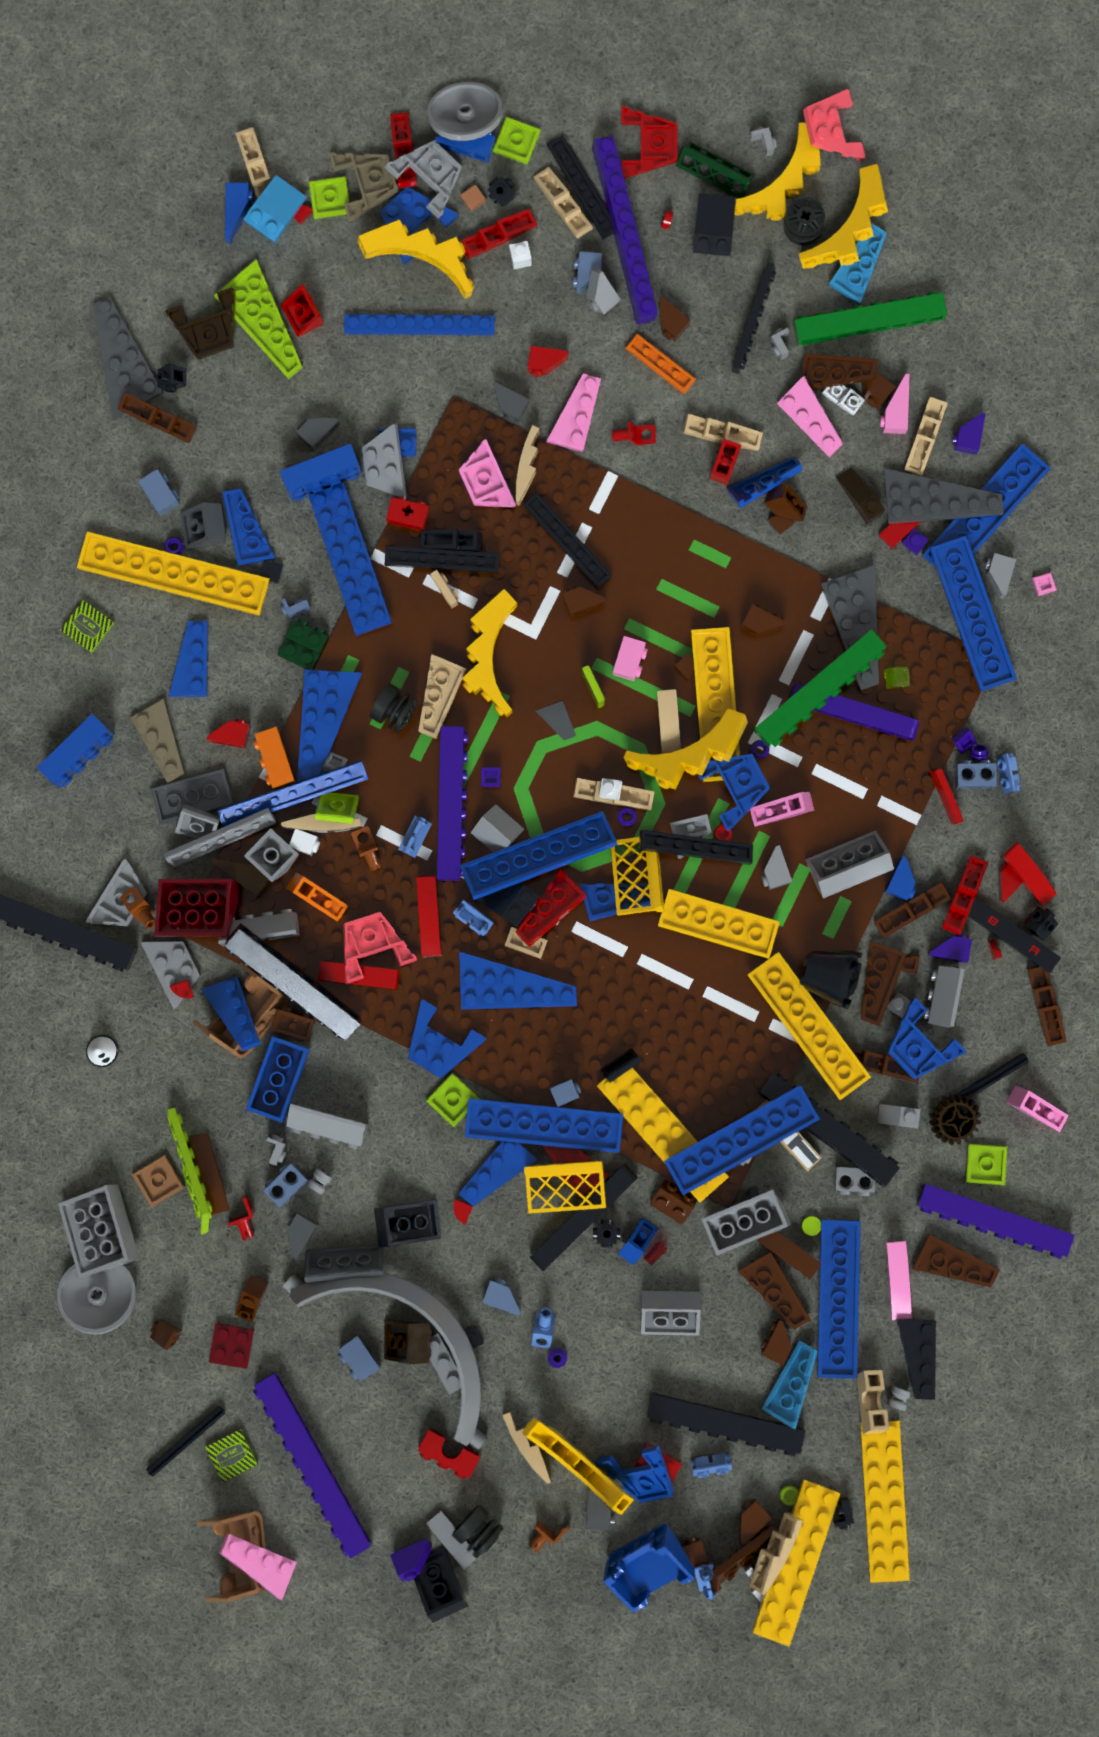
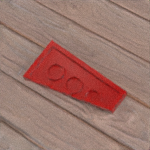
M561 869L556 874L557 876L554 881L547 887L544 895L538 899L534 909L528 913L516 930V935L528 947L533 945L586 898V894Z
M543 1145L555 1164L593 1161L580 1149ZM603 1170L605 1180L610 1176ZM599 1173L590 1174L586 1179L594 1187L600 1182ZM580 1174L584 1178L587 1176V1174ZM571 1175L567 1180L575 1189L582 1181L577 1175ZM583 1182L578 1191L583 1195L592 1188Z

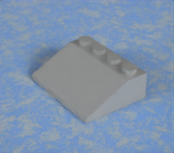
M118 1184L105 1185L58 1203L79 1278L140 1259Z

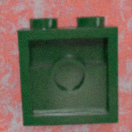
M299 619L298 622L293 620L278 656L306 670H313L329 638L325 635L326 631L318 627L315 630L309 628V623Z

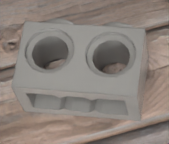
M835 1167L834 1190L839 1191L838 1194L850 1195V1191L858 1192L859 1196H870V1192L875 1193V1181L858 1168ZM847 1175L850 1183L848 1186L843 1187L840 1184V1178ZM864 1176L869 1179V1185L865 1188L861 1187L859 1183L860 1179Z

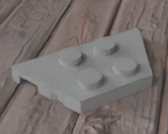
M393 424L362 447L367 486L407 498L398 426Z
M123 859L85 921L86 923L129 927L134 916L123 904L120 896L134 886L144 899L148 896V892L126 859ZM131 894L127 902H134L137 897L136 894Z
M183 941L142 942L141 945L173 1009H176L183 998L173 993L170 985L188 979L192 988L201 977Z

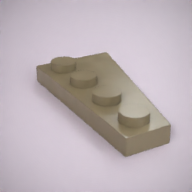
M162 699L130 718L167 783H171L185 773L165 700Z

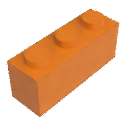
M274 727L256 733V739L253 742L256 751L260 750L262 757L259 758L262 769L266 768L268 775L265 776L268 787L272 786L275 790L295 783L296 781L278 728Z

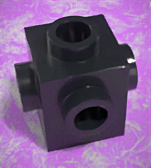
M495 177L489 183L491 187L487 189L490 192L488 195L495 204L498 202L502 207H505L518 195L513 188L515 186L508 177L506 179L504 177ZM501 187L503 188V193H502V194L500 193V188H501Z
M166 364L165 367L157 370V388L165 389V392L174 393L177 389L186 387V368L175 364Z
M1037 906L1023 924L1033 935L1044 941L1054 931L1058 922L1054 919L1055 914L1048 908L1044 910Z
M601 1220V1223H597V1228H593V1239H597V1244H601V1247L604 1248L613 1247V1244H617V1239L621 1237V1229L617 1228V1224L613 1223V1220ZM609 1230L611 1232L610 1237H604L603 1232Z

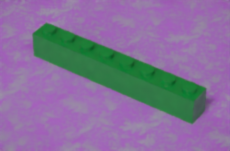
M935 291L921 297L919 295H912L905 300L895 298L888 303L874 302L871 306L866 307L857 305L849 310L844 308L836 309L833 313L819 312L811 317L802 315L794 320L793 327L797 346L945 320L947 309L943 293Z
M871 629L756 726L754 732L768 748L772 745L774 747L778 746L783 741L782 737L786 733L791 735L798 728L796 725L799 722L803 721L805 723L813 716L811 714L812 711L816 708L818 710L823 708L827 704L825 700L830 696L836 697L842 691L840 688L844 684L850 685L856 679L855 675L857 673H864L871 667L869 663L874 659L876 661L881 659L885 655L884 651L887 646Z

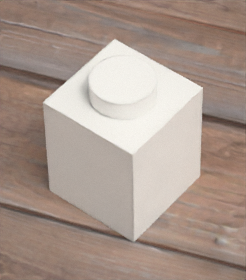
M528 241L509 245L513 269L532 266Z
M295 829L289 846L296 851L312 856L313 852L317 853L320 842H318L319 838L317 836Z

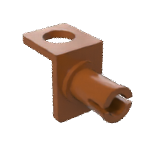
M369 826L352 831L351 835L358 849L359 856L365 857L370 871L380 868L381 864L375 853L378 850ZM362 832L367 833L369 836L368 841L365 843H361L357 839L358 835Z
M135 886L120 896L123 904L139 923L143 922L147 929L155 926V919L152 916L155 911L145 901ZM131 894H136V900L128 903V897Z
M538 1520L534 1528L539 1533L528 1544L531 1549L534 1547L533 1551L538 1553L547 1541L555 1545L569 1529L571 1523L568 1522L555 1535Z

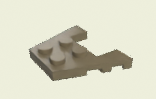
M329 153L334 172L353 167L362 199L344 204L349 222L357 219L398 192L395 177L384 168L390 162L388 155H353V153L339 155Z

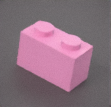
M624 636L612 675L633 682L636 677L639 678L642 671V666L639 665L641 659L645 660L648 651L645 648L646 642Z

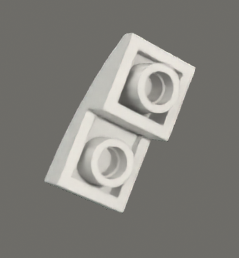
M844 385L827 387L821 392L825 397L851 415H855L865 401L854 390L848 389Z

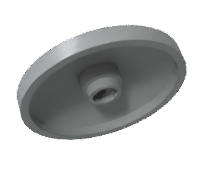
M461 82L449 85L438 91L430 100L427 112L429 123L436 133L447 139L468 141L481 138L492 132L502 119L503 108L499 95L492 88L475 82Z
M74 1264L63 1275L57 1290V1303L63 1318L71 1327L86 1334H104L118 1328L128 1319L136 1302V1286L130 1272L124 1265L79 1278Z

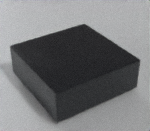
M264 560L260 576L269 578L270 582L279 584L283 565Z

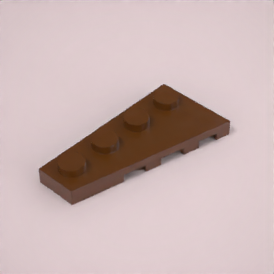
M805 353L800 379L805 376L812 390L876 380L879 361L872 358Z
M870 941L861 1020L880 1027L907 954Z
M928 1234L912 1267V1270L992 1287L1000 1271Z
M772 1251L738 1270L741 1276L763 1296L766 1302L776 1310L793 1330L811 1320Z
M774 1525L770 1528H764L757 1538L748 1540L744 1544V1548L740 1551H734L730 1554L728 1560L724 1563H718L713 1568L712 1588L716 1593L722 1589L720 1585L726 1579L730 1582L735 1577L740 1567L746 1568L750 1564L754 1554L759 1556L761 1549L768 1548L772 1532L778 1531Z

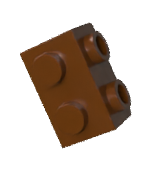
M283 1006V1008H277L271 1030L309 1041L316 1020L312 1018V1014L309 1015L304 1011L298 1014L294 1012L293 1008Z
M664 1180L649 1205L683 1225L692 1212L697 1199L689 1192L682 1195L675 1183Z

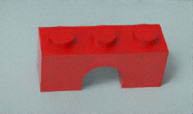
M429 1427L417 1450L420 1452V1456L429 1461L432 1458L438 1462L437 1465L445 1470L448 1468L454 1470V1474L462 1479H465V1477L470 1478L481 1455L463 1446L457 1456H448L443 1451V1443L446 1436Z

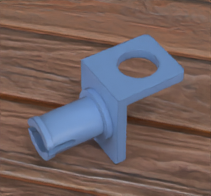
M542 1308L540 1312H536L532 1346L551 1348L555 1314H552L549 1308ZM542 1338L545 1339L547 1342L540 1343L537 1341V1339Z

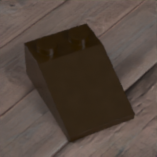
M384 1320V1359L404 1364L430 1363L432 1354L430 1348V1338L432 1335L430 1323Z

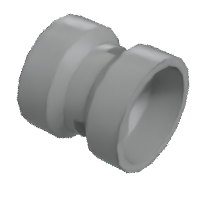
M316 1168L313 1178L306 1185L323 1195L325 1186L331 1182L332 1177Z
M892 1386V1396L888 1399L887 1405L906 1411V1401L910 1398L911 1392Z

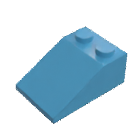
M275 175L243 220L276 244L307 199V196Z

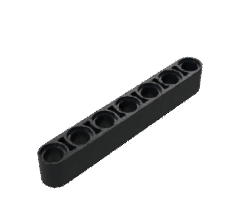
M624 1163L604 1184L606 1208L577 1210L529 1258L542 1271L547 1269L638 1176ZM597 1192L588 1199L593 1204H602L601 1196Z

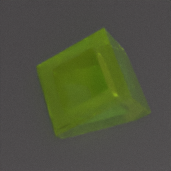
M908 667L885 669L886 687L910 686Z

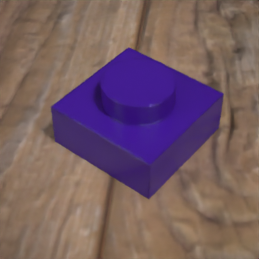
M913 529L902 545L917 556L929 539L916 529Z
M967 727L952 738L955 747L961 754L976 743L972 732Z
M481 767V787H501V768Z

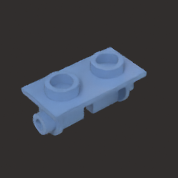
M1013 753L998 756L997 768L1000 773V785L1003 789V794L1019 792L1021 787L1019 774L1013 775L1012 771L1018 770L1016 757H1014Z
M415 815L398 850L415 858L432 823Z
M464 899L453 912L456 915L455 918H458L465 924L469 922V927L477 932L479 936L486 935L494 923Z
M730 1454L712 1455L713 1462L709 1463L708 1456L694 1458V1460H691L692 1468H696L693 1469V1476L705 1478L711 1473H717L718 1475L727 1474L729 1470H732V1464H727V1462H731Z
M713 1563L703 1564L694 1568L699 1592L704 1591L705 1597L710 1600L716 1596V1592L712 1588Z

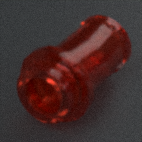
M661 1241L655 1242V1246L643 1257L651 1266L663 1253L666 1254L665 1251L668 1248Z

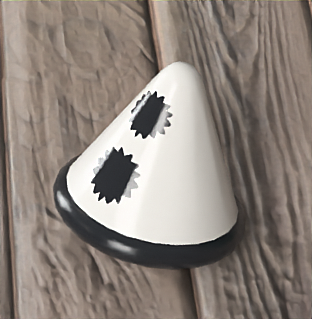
M98 1035L88 1043L86 1056L94 1066L107 1067L117 1059L118 1045L112 1037Z

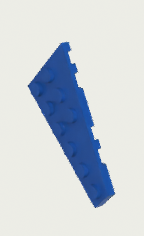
M305 670L297 782L322 773L323 765L331 752L362 673Z
M459 952L461 1010L577 1006L576 986Z

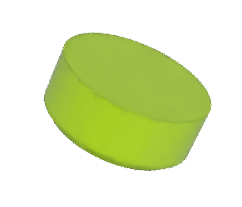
M808 1216L802 1222V1230L809 1236L817 1235L821 1231V1222L814 1216Z
M792 1485L784 1486L780 1491L781 1501L788 1506L794 1505L798 1489Z

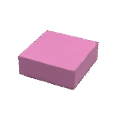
M1051 572L1032 578L1037 596L1057 590Z

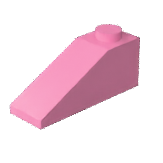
M905 374L883 416H880V427H883V433L906 434L908 430L909 374Z
M810 792L796 793L750 809L754 827L814 811Z
M1016 1085L1006 1101L1021 1112L1058 1132L1061 1131L1069 1116L1029 1090Z

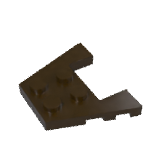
M233 287L217 292L222 309L221 312L187 323L185 312L181 305L165 311L188 347L199 360L233 348L235 289Z

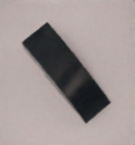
M457 529L421 530L420 548L481 552L483 534L479 531H459Z

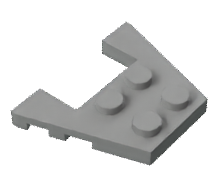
M433 140L415 149L413 152L387 163L384 168L396 179L408 167L417 173L438 193L426 208L439 219L444 212L443 210L462 166Z

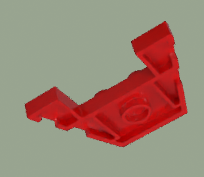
M621 106V125L641 126V160H621L624 179L676 163L677 123L656 116L652 117L644 114V112L633 111L626 106Z

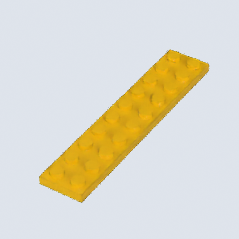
M91 532L86 533L77 565L79 570L258 616L261 615L270 579Z

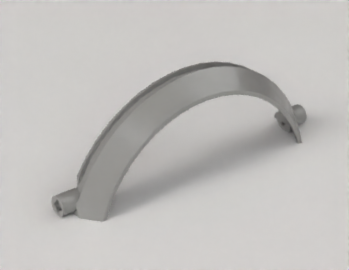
M383 1273V1276L307 1283H304L293 1274L287 1280L283 1288L290 1293V1298L297 1307L332 1293L366 1291L398 1299L424 1315L435 1326L449 1346L460 1377L461 1412L454 1439L466 1446L469 1444L478 1451L488 1437L476 1428L481 1403V1382L477 1360L470 1341L459 1321L438 1298L409 1280Z

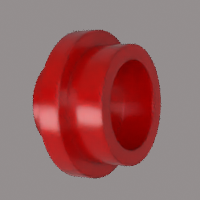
M720 824L714 829L713 837L715 840L730 841L732 830L727 831L724 824Z

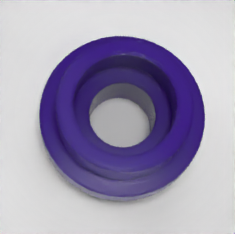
M172 537L166 541L165 550L168 553L180 555L184 550V544L179 538ZM173 544L178 545V548L176 550L171 549V546Z
M757 740L752 743L750 752L754 758L764 759L769 754V748L762 740ZM757 747H762V748H763V752H762V753H758V752L756 751V748H757Z
M978 744L972 746L969 755L974 760L981 761L989 756V752L986 746Z
M624 807L618 812L617 818L621 825L631 826L635 823L637 815L634 809ZM624 814H630L631 818L625 820L623 818Z
M554 1348L548 1354V1362L554 1368H561L567 1362V1354L563 1349ZM555 1355L561 1356V1360L559 1362H556L554 1360Z

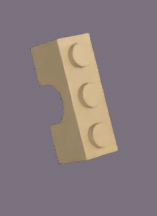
M883 1370L862 1371L857 1374V1387L863 1434L883 1433L889 1430L887 1410L882 1409L880 1401L881 1392L885 1390Z

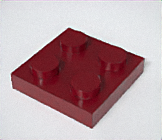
M216 1323L209 1363L248 1369L255 1329Z

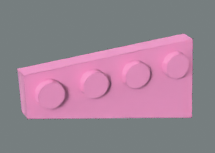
M586 374L581 376L546 442L583 452L601 378Z
M803 376L777 404L828 457H831L844 443L827 417L824 408L819 403L806 377Z
M226 1533L219 1553L256 1580L266 1590L270 1591L276 1598L282 1600L297 1562Z

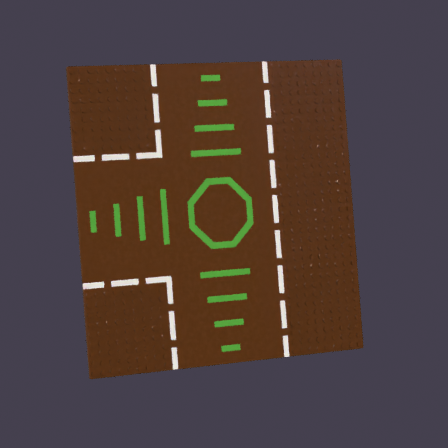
M453 397L406 487L407 501L415 502V500H419L429 506L425 530L457 529L459 531H479L482 533L481 552L500 553L499 573L385 566L386 546L420 548L421 531L387 524L370 559L392 624L356 636L347 608L345 607L314 670L362 673L331 752L347 758L346 765L362 760L369 778L365 781L332 791V793L359 796L355 819L360 818L363 827L369 826L378 850L375 853L381 867L370 871L365 857L359 856L358 849L351 835V832L357 829L327 833L306 832L319 838L320 846L317 853L313 852V855L310 856L296 851L299 855L288 872L274 882H270L259 898L239 884L238 905L234 917L235 920L243 919L242 916L254 915L255 918L262 917L261 913L273 912V915L281 914V910L292 909V912H296L298 915L300 936L265 942L361 1017L360 1025L410 1049L420 1003L423 999L438 1008L427 1026L449 1040L462 1046L471 1030L487 1038L484 1043L457 1064L452 1071L519 1104L557 1107L550 1088L572 1079V1082H577L580 1088L579 1098L558 1108L621 1114L597 1085L605 1079L600 1069L633 1048L642 1061L634 1066L633 1069L699 1142L755 1111L766 1100L759 1095V1092L773 1073L775 1075L781 1074L788 1080L786 1083L791 1085L805 1056L803 1050L747 976L768 959L658 927L662 912L649 911L619 916L614 915L589 922L584 900L541 937L548 940L541 959L506 947L505 943L511 927H515L479 901L473 900L464 877H461V881L437 880L440 733L437 739H434L418 731L431 654L466 668V675L477 665V662L473 664L467 658L466 648L482 635L481 633L477 635L472 630L470 619L503 589L517 602L516 609L507 617L499 631L493 653V672L496 684L502 697L512 709V714L508 717L504 714L500 716L494 709L496 705L491 700L487 702L481 695L482 690L476 695L473 692L469 693L462 686L464 684L462 680L443 726L464 727V732H468V743H464V751L468 752L467 762H464V770H467V781H463V789H467V798L463 800V808H466V819H462V827H466V838H462V846H465V858H461V865L493 853L474 837L471 831L482 816L494 805L499 806L525 829L512 845L603 811L616 840L640 837L641 830L672 834L670 822L703 814L708 815L712 832L706 838L714 839V829L718 825L723 824L719 815L737 806L724 781L703 782L698 774L691 775L684 771L676 790L672 788L665 789L658 785L655 776H650L640 769L633 770L629 768L624 755L626 751L639 754H661L657 691L676 689L681 749L700 740L694 670L690 679L687 680L675 668V665L688 653L693 658L691 630L729 627L736 711L745 714L748 721L739 740L740 756L751 754L750 747L752 743L761 740L754 732L755 727L788 700L793 683L806 685L845 652L821 587L822 583L833 579L537 437L533 445L538 448V454L532 464V467L536 468V475L520 506H474L459 473L461 466L469 460L472 453L486 439L516 504V480L519 461L529 432ZM536 492L612 575V578L602 587L597 589L523 507V504ZM408 509V511L405 512V515L408 516L409 513H411V510ZM435 570L439 574L443 573L448 580L446 585L449 590L454 589L459 597L457 599L458 605L451 609L431 578L430 574ZM576 586V588L582 587L604 597L606 605L570 618L562 593L565 592V589ZM876 601L877 636L887 646L884 651L885 655L878 660L879 684L860 691L855 679L848 686L844 684L840 688L842 691L838 696L920 721L915 739L913 741L812 711L811 714L813 716L805 723L803 721L799 722L796 725L798 728L791 735L786 733L782 737L783 741L778 746L774 747L772 745L769 748L767 757L756 759L771 789L753 807L796 793L810 792L814 811L754 827L749 810L731 829L732 838L729 842L753 845L751 865L688 856L678 859L677 855L659 853L664 903L668 889L779 921L770 958L779 952L799 980L802 974H805L804 960L810 952L856 951L935 788L930 771L939 768L944 770L955 747L952 738L964 729L981 694L961 641ZM752 604L755 606L757 604L762 605L767 609V612L772 615L774 613L779 614L786 621L783 629L761 636H756L742 629L741 625ZM624 636L646 642L645 648L648 649L645 660L641 659L639 665L642 666L640 677H636L634 682L612 675ZM587 665L590 667L605 698L603 707L597 708L582 677V668ZM389 683L401 689L399 699L406 693L410 695L408 702L413 697L418 699L413 717L399 734L393 731L394 726L391 729L387 728L388 718L380 724L369 717L377 698ZM303 691L280 735L296 782L298 776ZM563 701L576 736L563 740L536 711ZM757 747L756 751L762 753L763 748ZM481 767H500L501 787H481ZM266 768L262 770L248 799L274 790L272 786L268 787L265 779V776L268 775ZM576 778L602 782V778L619 780L625 786L654 791L651 811L632 808L637 815L636 821L631 826H623L619 823L617 816L624 806L573 797ZM320 796L271 812L276 819V824L224 846L217 859L254 866L244 855L270 828L289 845L295 830L283 828L281 822L315 814ZM626 813L623 818L629 820L631 816ZM416 815L426 819L432 825L414 858L398 850ZM876 830L890 852L894 870L822 898L805 859ZM365 832L360 833L357 837L361 843L367 842L369 838ZM637 843L633 848L638 853H641L643 851L639 850V843ZM625 845L615 846L616 853L620 856L628 849ZM780 845L792 882L769 890L768 886L764 887L761 876H764L763 871L774 848ZM611 848L520 882L539 895L540 898L546 892L549 884L554 881L560 869L579 888L580 884H614ZM630 851L624 859L632 864L638 855ZM641 858L635 867L642 872L646 868L647 862ZM622 861L617 869L621 874H624L630 866ZM214 864L207 879L233 878ZM632 869L626 877L634 882L640 874ZM296 872L348 905L338 922L286 889ZM436 875L441 955L422 957L416 876ZM642 877L638 883L649 882L646 878ZM625 879L621 882L624 884H630ZM463 899L494 922L486 935L479 936L477 932L469 927V922L465 924L458 918H455L456 915L453 912ZM378 912L382 913L394 928L398 937L405 942L409 951L417 958L415 962L399 966L394 950L391 948L357 959L361 966L399 970L397 990L318 980L320 961L345 964L344 923ZM185 937L237 964L241 963V959L238 956L231 955L226 950V947L219 944L218 937ZM459 952L576 986L577 1006L461 1010ZM808 991L825 1014L831 1002ZM623 1116L619 1154L674 1180L666 1164ZM756 1155L752 1157L749 1164L745 1163L744 1166L739 1164L726 1171L725 1173L729 1178L707 1197L726 1207H731Z

